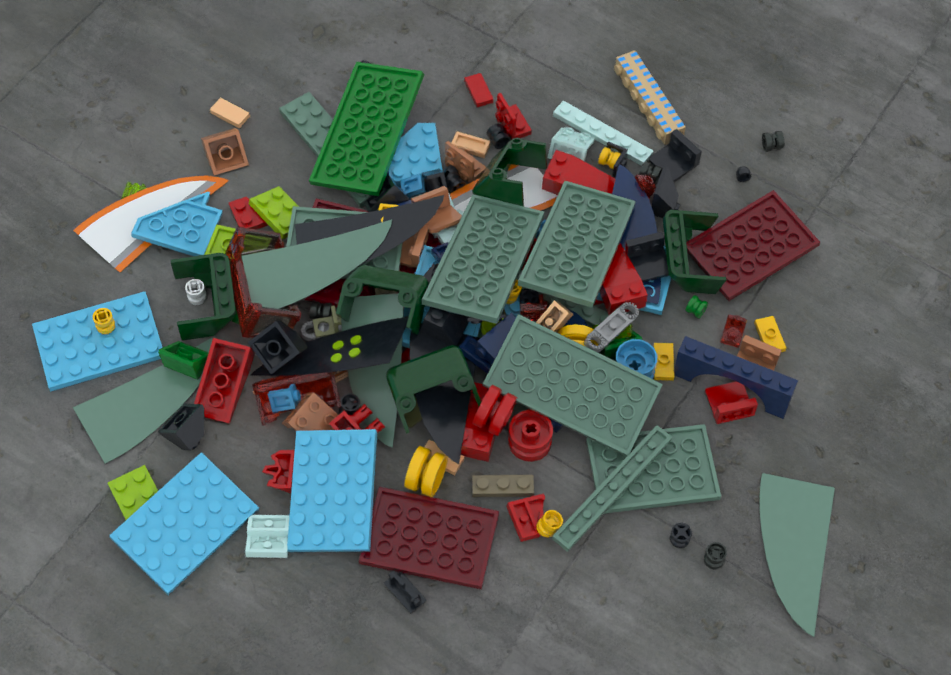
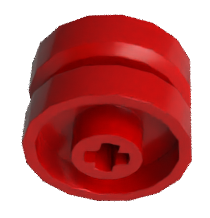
M491 385L476 412L472 424L483 428L489 419H492L488 432L498 437L504 426L507 425L518 397L507 393L501 402H498L502 389Z
M533 410L521 411L512 418L509 424L508 445L515 457L523 461L533 462L541 460L549 453L553 435L551 420Z

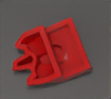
M279 450L271 455V459L275 461V464L265 466L262 471L264 474L274 476L273 479L268 481L267 486L288 493L292 492L295 450Z

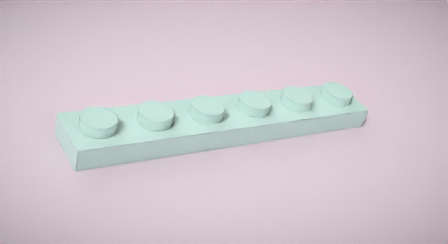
M562 101L553 112V117L580 132L590 134L591 137H594L596 141L607 146L609 141L628 149L627 158L641 166L645 161L648 162L649 157L653 155V150L565 101Z

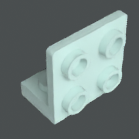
M569 127L561 128L552 138L547 158L552 159L555 150L571 154L585 162L587 150L594 143L595 138L591 137L588 133L575 132Z

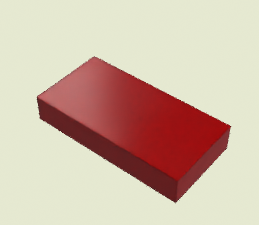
M481 73L464 77V82L476 107L493 103V97Z

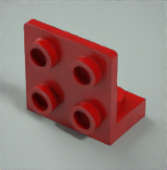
M501 93L497 94V101L495 102L497 112L495 117L497 122H501L505 133L509 135L511 140L531 135L532 130L517 105L509 106Z
M736 381L705 389L716 424L755 415L758 406L756 398L749 399L743 384Z

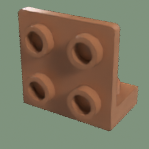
M449 141L445 143V165L447 167L453 165L458 170L460 178L464 181L471 183L479 179L486 166L462 148H457Z
M445 186L411 199L412 203L444 195L443 202L436 214L425 224L429 225L428 232L431 234L457 225L462 217L450 205L448 189Z
M424 225L416 234L403 242L400 265L417 268L424 245L427 244L429 225Z
M745 335L737 356L774 371L782 350Z
M312 392L307 393L302 398L296 409L292 410L282 424L296 431L333 430L329 423L338 414Z

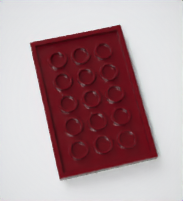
M774 190L686 242L687 253L707 276L726 277V282L719 291L728 301L820 245V241Z
M379 487L372 512L370 552H361L359 564L390 571L395 570L404 574L482 590L499 511Z

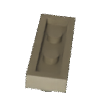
M472 475L473 497L534 496L533 475Z

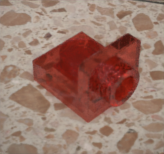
M637 174L635 179L638 185L650 198L656 189L653 179L650 175Z
M543 294L539 295L538 304H520V315L532 321H537L547 310V301H543Z
M728 314L720 343L739 348L747 319L739 315Z

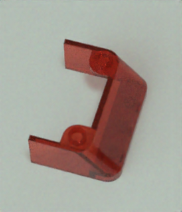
M333 372L279 376L252 384L262 426L276 421L280 413L291 411L272 412L268 397L269 391L286 389L291 384H295L296 389L300 391L301 400L307 393L314 392L330 408L334 407L335 404L337 408L341 407Z

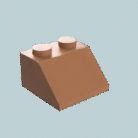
M234 128L201 138L213 175L249 165L238 129Z

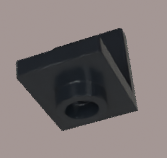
M608 141L607 148H614L621 153L613 167L612 176L616 178L618 165L626 167L628 149Z

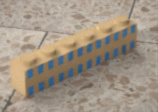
M632 51L616 57V65L614 66L616 74L620 75L623 85L629 89L632 99L636 100L641 113H644L647 117L648 124L656 131L657 138L661 139L664 145L670 143L671 132L675 129H678L684 135L685 125L637 52Z

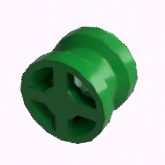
M694 295L688 302L685 311L693 313L696 318L700 319L707 309L708 302L701 301L698 296Z

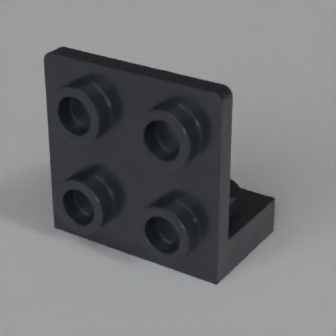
M675 129L671 132L670 143L649 157L648 161L654 167L659 166L663 168L664 165H668L673 182H675L699 165L702 151L678 129Z
M663 232L626 240L625 252L642 282L670 276L668 273L667 256L664 250L665 237Z

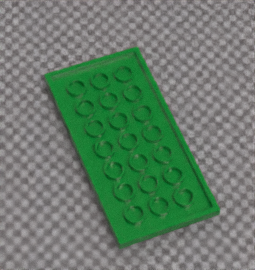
M356 62L310 176L309 182L311 185L379 196L424 78L423 71Z

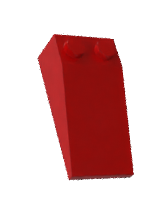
M555 150L543 176L542 190L558 195L564 181L612 194L615 178L571 154Z
M619 243L604 279L605 283L602 284L599 291L608 315H611L625 302L634 303V306L636 305L638 309L646 307L648 296L639 274L623 246Z
M213 338L194 404L204 406L205 418L230 424L255 355L251 347Z
M474 382L482 402L488 388L482 386L483 384ZM471 391L461 455L489 462L496 438L495 435L488 432L492 419H489L483 428L472 424L479 407ZM501 395L498 402H501L504 396Z

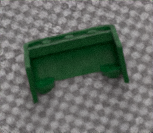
M514 138L509 141L492 158L474 186L472 193L524 206L523 182L507 179V171L511 164L546 170V143L522 140L520 138Z
M669 210L663 217L668 273L685 292L716 294L726 282V277L691 275L689 273L686 242L691 239L692 230L706 231L711 228L719 217L718 213Z
M213 253L170 260L175 279L194 277V279L201 280L205 288L211 287L214 316L177 321L181 340L216 335L236 316L229 257L224 253Z
M367 265L359 266L343 284L336 314L344 321L349 322L354 298L361 294L363 286L399 292V303L403 307L410 309L406 327L413 334L418 335L425 305H422V298L429 285V281L422 275Z
M455 345L393 366L386 373V379L406 434L410 433L404 414L411 412L415 408V393L452 380L455 389L461 392L471 390L478 407L481 404L463 352Z

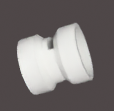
M192 279L186 283L185 290L188 301L193 305L203 304L207 299L204 283L198 279Z

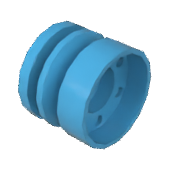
M631 339L621 344L616 352L615 361L654 379L657 365V353L654 347L641 339Z

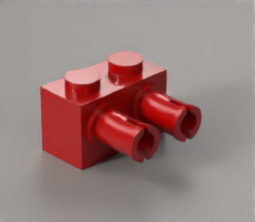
M363 404L352 415H348L344 410L329 423L333 430L376 429L377 434L385 428L378 418L365 429L360 428L359 424L373 414L366 404Z

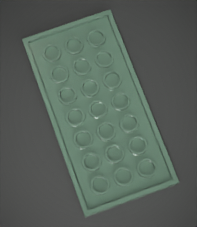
M564 181L519 277L518 286L593 308L634 210L636 201Z
M473 194L422 298V305L497 324L544 219V211Z
M518 314L482 386L489 389L491 385L502 389V396L510 393L518 397L517 403L618 453L628 456L663 384Z

